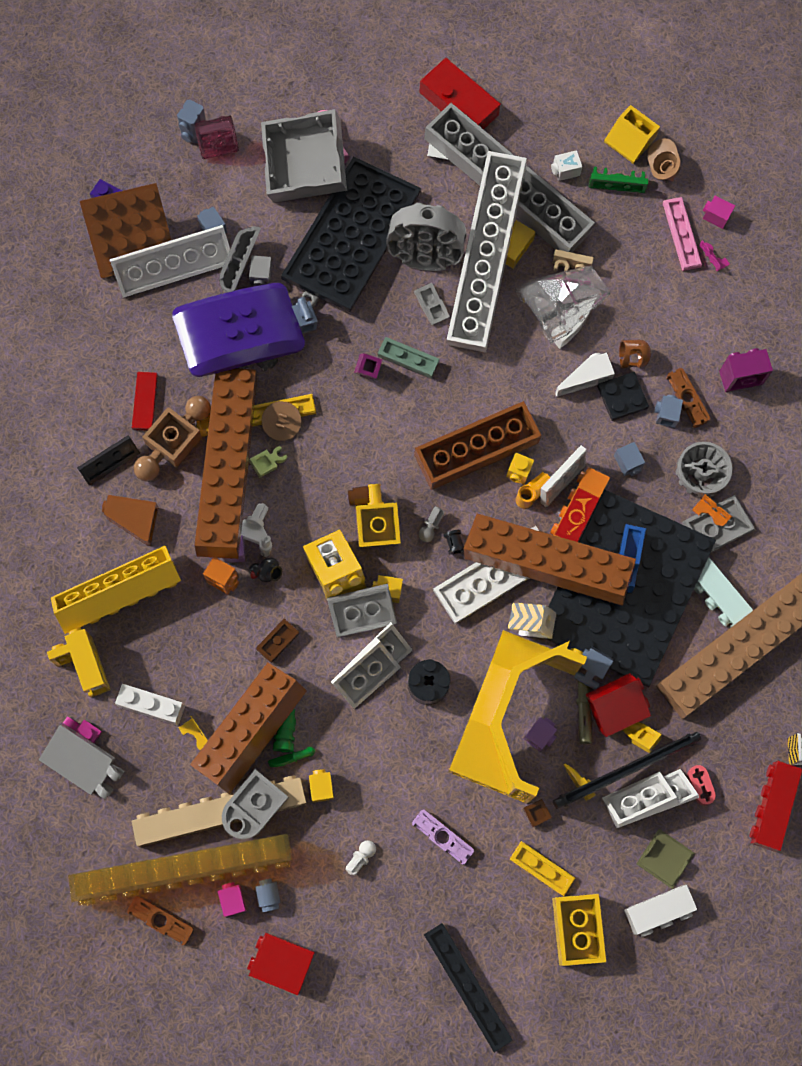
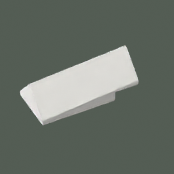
M390 622L331 683L355 709L401 668L398 663L412 651V648Z
M679 769L664 777L660 772L655 773L602 799L616 828L697 799L699 795L682 770Z

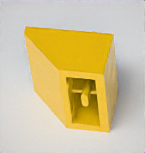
M630 105L617 119L605 138L604 143L634 164L656 139L660 126Z

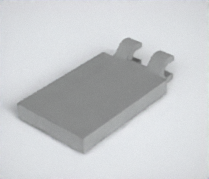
M64 723L59 725L39 758V761L90 795L96 791L104 799L107 796L109 797L113 791L111 786L103 782L107 775L112 780L117 781L125 772L112 764L115 757Z

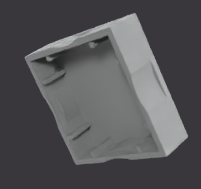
M335 109L311 113L298 118H283L261 122L263 149L266 156V191L273 203L347 191L341 118Z

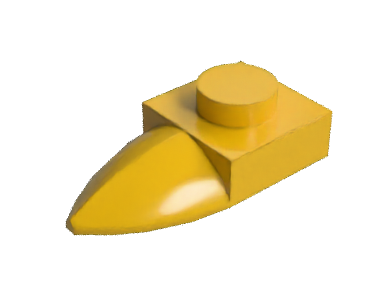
M640 722L623 729L626 735L632 739V744L648 753L661 740L660 733Z
M564 764L569 777L577 788L591 782L589 779L582 778L572 767ZM593 792L583 798L585 801H588L596 794Z

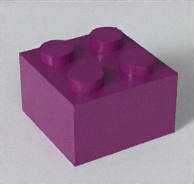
M759 348L749 350L747 353L740 354V352L730 354L719 370L725 392L763 385L773 371L767 349L759 350Z

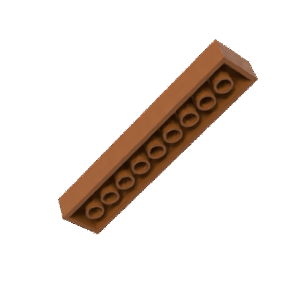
M235 368L215 373L194 545L197 557L239 559L257 388L256 369Z

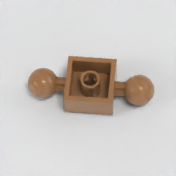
M199 395L191 397L186 403V414L183 417L168 407L143 435L142 438L145 445L152 449L153 452L150 456H142L136 460L134 473L138 479L142 481L154 480L159 474V463L163 458L177 468L198 444L202 436L200 430L192 424L195 421L205 420L210 415L211 405L205 397Z

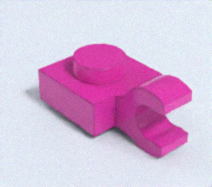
M67 716L63 722L92 743H95L102 731L86 720H83L80 725Z

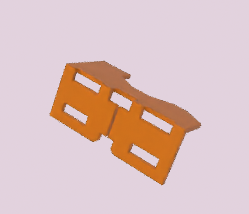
M706 494L692 509L698 516L701 513L709 514L718 526H724L732 517L724 509L717 507V504Z

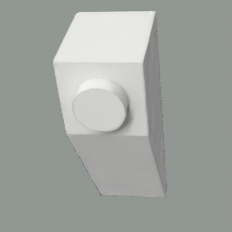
M607 353L592 354L557 387L556 397L613 379L615 373Z

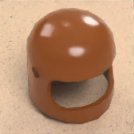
M640 339L621 340L619 358L624 357L623 360L620 359L621 368H628V366L642 368L646 366L651 358L649 344ZM637 353L639 357L638 363L630 362V355Z

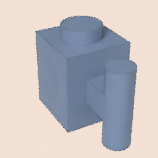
M301 297L292 308L302 334L316 330L318 321L310 301L306 302L305 297Z
M591 647L590 650L585 649L583 652L587 659L585 665L581 667L587 670L586 674L577 671L574 678L595 690L600 683L593 680V677L596 675L603 679L614 659Z

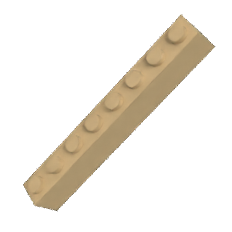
M293 775L283 778L284 782L275 784V781H270L289 797L277 812L307 805L301 778H296ZM233 791L230 795L227 792L220 794L221 798L214 800L212 797L202 798L200 803L194 805L191 802L179 805V809L171 810L168 807L157 810L158 814L150 816L149 813L137 815V819L132 820L137 847L223 826L222 812L227 802L234 795ZM236 819L231 824L241 822V820Z

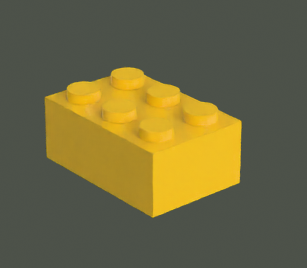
M599 894L552 898L559 965L567 966L606 962Z

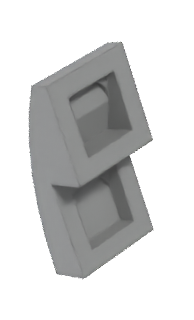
M433 283L414 291L431 325L450 317Z

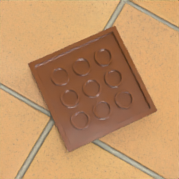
M157 183L80 201L101 278L115 275L110 259L171 241Z

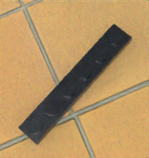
M443 923L425 933L426 940L493 1052L495 1053L513 1041Z

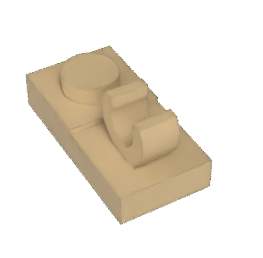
M555 249L552 263L554 264L555 272L558 266L565 268L564 274L568 272L569 267L581 273L590 272L593 257Z

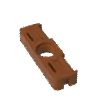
M679 368L674 373L673 371L668 373L666 380L669 379L672 388L676 392L675 396L678 399L683 400L684 394H690L693 397L692 402H685L683 400L682 403L683 411H686L692 424H694L692 427L697 428L706 424L710 416L684 369Z
M139 896L133 899L127 910L128 914L146 922V925L161 934L166 935L167 933L174 940L180 943L182 941L181 945H186L189 937L194 932V928ZM159 914H163L167 919L163 927H157L155 924V918Z

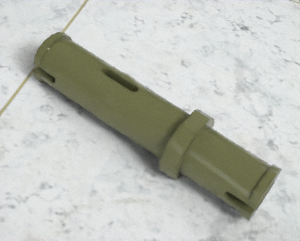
M578 681V699H576V704L579 708L580 744H591V709L585 695L591 692L589 686Z

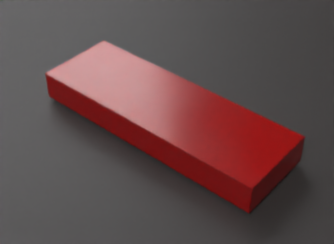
M137 372L132 419L133 430L148 431L153 425L158 374L155 372Z

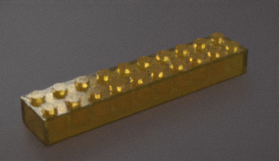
M284 834L68 875L71 902L78 903V906H89L96 904L95 900L98 899L101 902L118 900L117 896L122 895L123 898L139 896L140 891L148 894L161 892V887H166L169 890L182 888V883H188L191 886L204 884L203 879L210 878V881L215 882L225 880V875L230 874L236 878L246 876V871L254 870L256 874L267 872L268 867L275 866L277 870L289 868V863H293L294 860L290 836Z

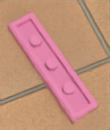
M682 197L664 200V210L682 271L701 268L702 262Z

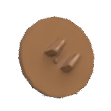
M278 401L265 409L262 415V426L269 437L285 441L293 438L298 433L301 427V416L294 405Z

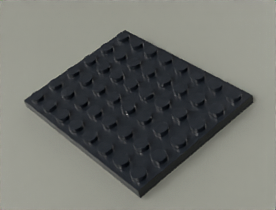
M604 489L579 543L619 554L625 524L646 528L634 590L632 593L627 592L622 606L557 587L548 606L556 612L552 639H545L559 646L570 641L567 647L569 650L575 648L584 652L585 649L590 650L591 647H594L614 659L609 667L610 670L623 676L630 673L636 679L639 678L642 684L649 688L716 540Z

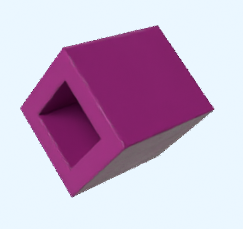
M362 353L359 355L354 373L370 379H377L383 359Z

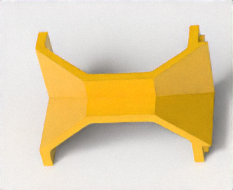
M503 630L448 772L526 804L535 798L539 788L522 781L518 776L502 729L503 717L519 675L523 671L546 664L575 675L581 666L585 665L587 656H584L583 652L578 649H567L570 641L550 649Z

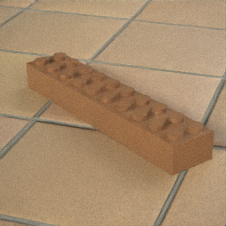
M802 573L656 685L657 689L681 719L693 712L802 627Z

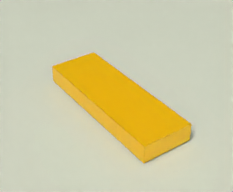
M522 841L509 859L563 897L575 880V877Z

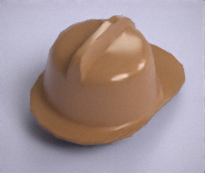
M663 138L655 141L648 151L651 172L659 180L674 181V178L680 171V157L677 147L670 139Z

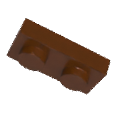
M283 619L255 649L272 663L300 633L286 619Z

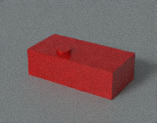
M446 57L420 80L419 93L441 112L452 103L483 130L499 116L501 104Z

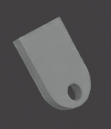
M255 769L225 805L222 812L223 826L234 838L242 840L253 838L261 832L289 797ZM236 819L241 820L243 823V827L239 832L231 830V823Z

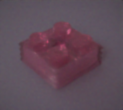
M231 115L221 116L208 121L203 120L194 124L203 160L239 151Z

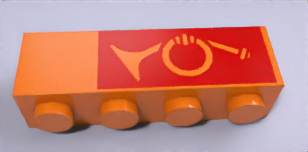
M590 467L587 468L586 472L581 471L576 481L579 485L577 489L572 488L567 498L571 501L568 507L563 506L559 517L562 519L559 524L554 523L550 534L578 542L610 477Z

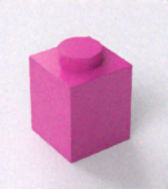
M715 195L711 202L707 201L703 208V211L706 212L703 219L723 229L735 205Z
M234 882L222 885V890L218 891L224 917L246 912L247 909L241 885L235 886Z

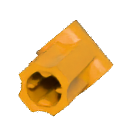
M542 472L527 485L520 487L515 499L516 504L523 509L531 507L533 502L541 497V487L551 477L547 473ZM526 494L530 497V499L525 500L522 498L521 495Z

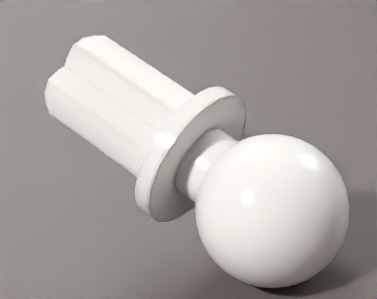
M372 841L362 842L359 846V851L353 853L354 857L346 866V871L350 875L355 876L363 865L368 864V858L375 854L376 846Z

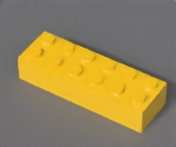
M163 546L51 597L54 615L64 634H67L88 623H96L101 617L108 614L113 615L125 606H133L145 597L155 596L162 589L172 588L181 579L166 546Z

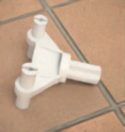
M259 503L252 516H248L247 519L243 520L241 536L243 535L244 539L259 544L261 555L267 557L272 549L271 538L263 527V519L268 511V507L264 503Z

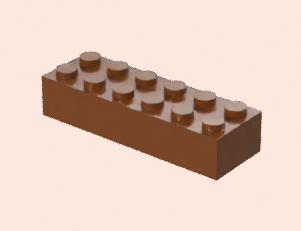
M523 401L416 447L414 456L430 489L433 490L538 444L542 435Z
M267 662L190 765L230 795L307 690L297 680Z

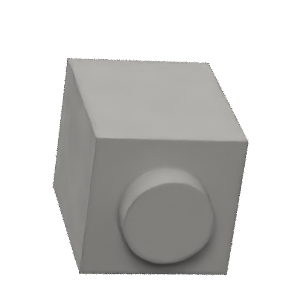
M252 255L249 273L250 285L270 284L272 272L271 257Z

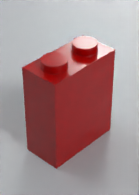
M630 673L585 694L598 730L605 737L651 716L648 709L650 708V703L642 693V690H644L643 684L639 678L636 679Z
M265 933L264 937L260 935L255 947L259 949L256 958L251 957L247 970H250L248 976L299 995L315 952L269 933Z

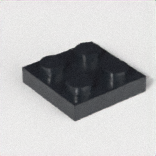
M635 372L597 385L611 421L649 408Z

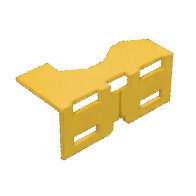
M190 716L191 719L178 728L183 735L186 733L194 735L197 741V748L201 750L208 740L192 716Z

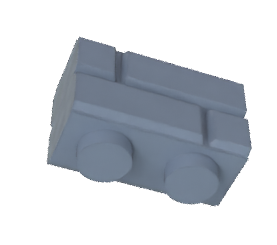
M189 99L186 100L183 109L177 114L179 128L183 140L189 143H198L202 134L208 128L205 112L202 105Z

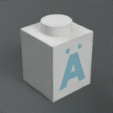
M577 150L555 156L551 169L553 175L557 176L558 181L580 176L582 164Z

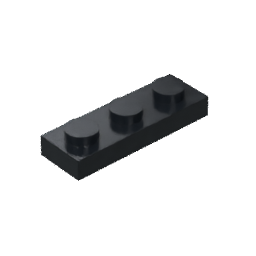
M127 435L78 466L77 469L90 486L140 454L130 436Z

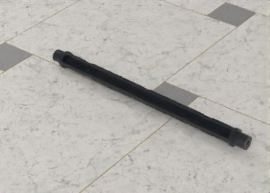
M698 732L688 733L686 736L568 793L559 795L558 798L553 800V805L556 809L563 806L567 807L568 804L684 748L695 745L696 742L701 740V736Z

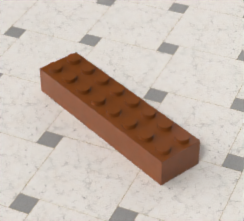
M478 513L464 546V558L622 606L636 563V559Z

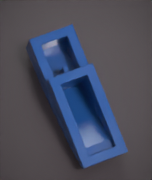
M625 524L619 554L636 559L635 569L627 591L632 593L635 587L646 528Z

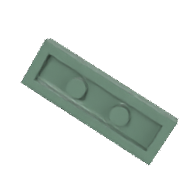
M385 337L378 351V357L431 379L440 360L388 337Z

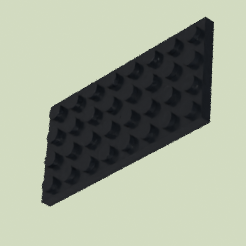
M354 156L345 169L347 191L330 194L281 275L282 280L348 312H351L388 249L386 240L393 214L401 208L412 206L421 192L420 187Z

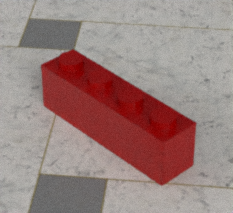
M776 761L769 765L766 776L769 777L768 782L761 790L762 804L758 805L755 812V817H757L756 826H752L749 835L752 838L751 844L773 852L781 851L802 773L801 768L781 761Z

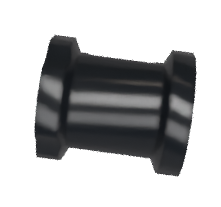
M460 529L449 531L443 535L448 542L449 555L464 552Z

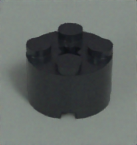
M432 659L417 663L411 669L408 676V691L411 697L420 704L432 705L439 703L446 696L450 686V676L447 669L441 663ZM425 679H427V680L432 679V680H433V682H432V685H433V686H431V685H429V684H428L427 686H425V685H424V684H425Z

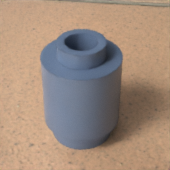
M272 878L260 880L259 885L255 887L258 904L262 908V912L279 909L280 897L277 882H272Z

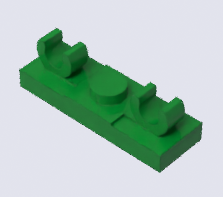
M594 167L589 180V188L645 193L648 186V178H645V172L643 171L639 178L635 177V171L633 170L629 177L621 173L609 175L607 174V168H604L603 174L597 173V167Z

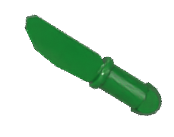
M307 747V749L268 761V765L270 767H279L294 761L297 762V760L312 757L315 754V749Z

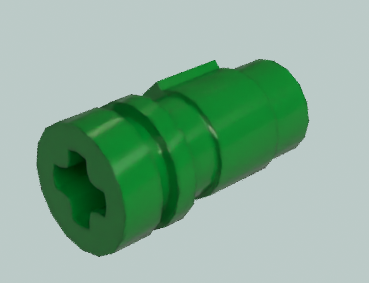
M295 709L292 710L277 730L276 735H274L276 742H273V751L281 753L294 752V744L292 742L295 741V737H293L296 726Z

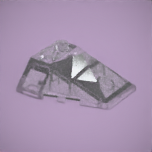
M591 265L530 279L514 288L523 304L527 302L540 321L541 330L551 344L567 336L579 321L582 322L585 319V315L591 309L594 310L610 295L609 289Z

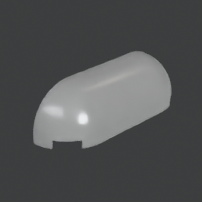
M252 226V228L239 231L236 235L220 273L219 280L224 293L235 291L260 232V227Z

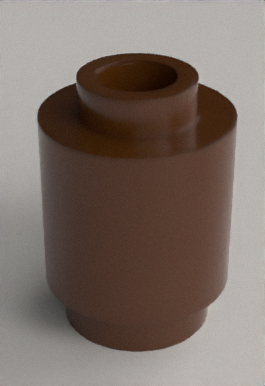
M361 486L348 490L349 505H368L370 503L369 487Z

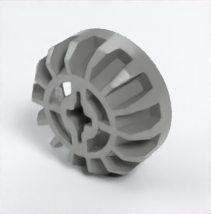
M697 442L688 446L676 463L677 469L675 472L680 479V486L684 485L687 488L686 492L689 494L692 492L698 494L697 497H703L705 494L711 497L721 492L732 476L730 457L724 449L711 442ZM688 475H693L699 481L698 485L694 484ZM708 478H714L709 485L702 486V482Z

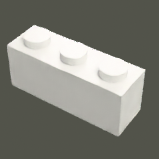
M122 684L115 702L119 708L179 726L185 709V705L182 702Z
M682 885L626 908L624 912L634 935L640 934L641 937L653 933L652 928L660 926L663 929L673 925L672 920L680 917L682 921L692 917V912L696 911L697 908L687 885Z

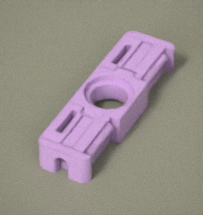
M421 810L413 820L412 826L416 824V828L426 836L430 835L429 840L444 852L448 850L447 852L459 862L461 860V865H464L473 854L474 849L427 811ZM440 831L447 832L449 836L448 842L444 844L437 841V834Z

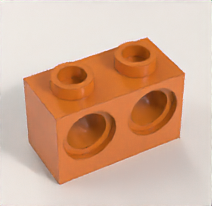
M212 558L203 573L208 584L227 595L230 591L234 592L239 584L236 569L218 558Z

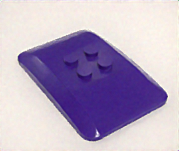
M281 283L259 285L215 295L176 307L173 310L172 318L190 373L195 377H204L302 351L305 346V340L293 311V305L286 287Z

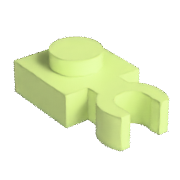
M281 446L276 447L272 454L265 450L250 458L249 462L259 478L277 469L276 463L286 461L287 455L283 457L277 455L282 449Z

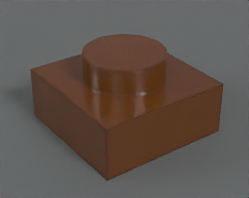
M543 799L523 808L532 828L552 818Z

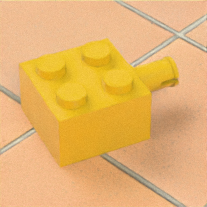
M381 484L368 485L370 503L368 505L355 506L359 547L401 544L397 503L384 504L382 502Z

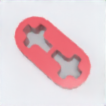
M693 766L689 769L687 776L689 782L699 795L696 801L700 805H709L713 803L716 797L709 774L703 766ZM695 769L703 774L700 777L702 784L699 783L698 778H693ZM701 786H703L706 793H710V796L707 798L708 801L700 797L703 793Z

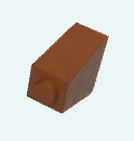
M108 495L107 501L104 500L102 505V512L106 519L145 545L151 546L159 509L157 503Z

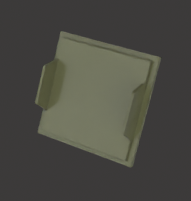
M658 829L636 864L673 889L695 853L661 829Z

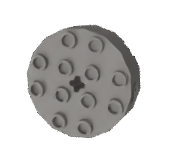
M422 203L401 208L393 214L389 224L390 228L386 245L389 253L393 257L397 256L400 258L402 264L419 270L441 271L445 270L447 266L456 265L461 261L464 254L467 232L465 224L455 214L447 211L443 206L424 205Z

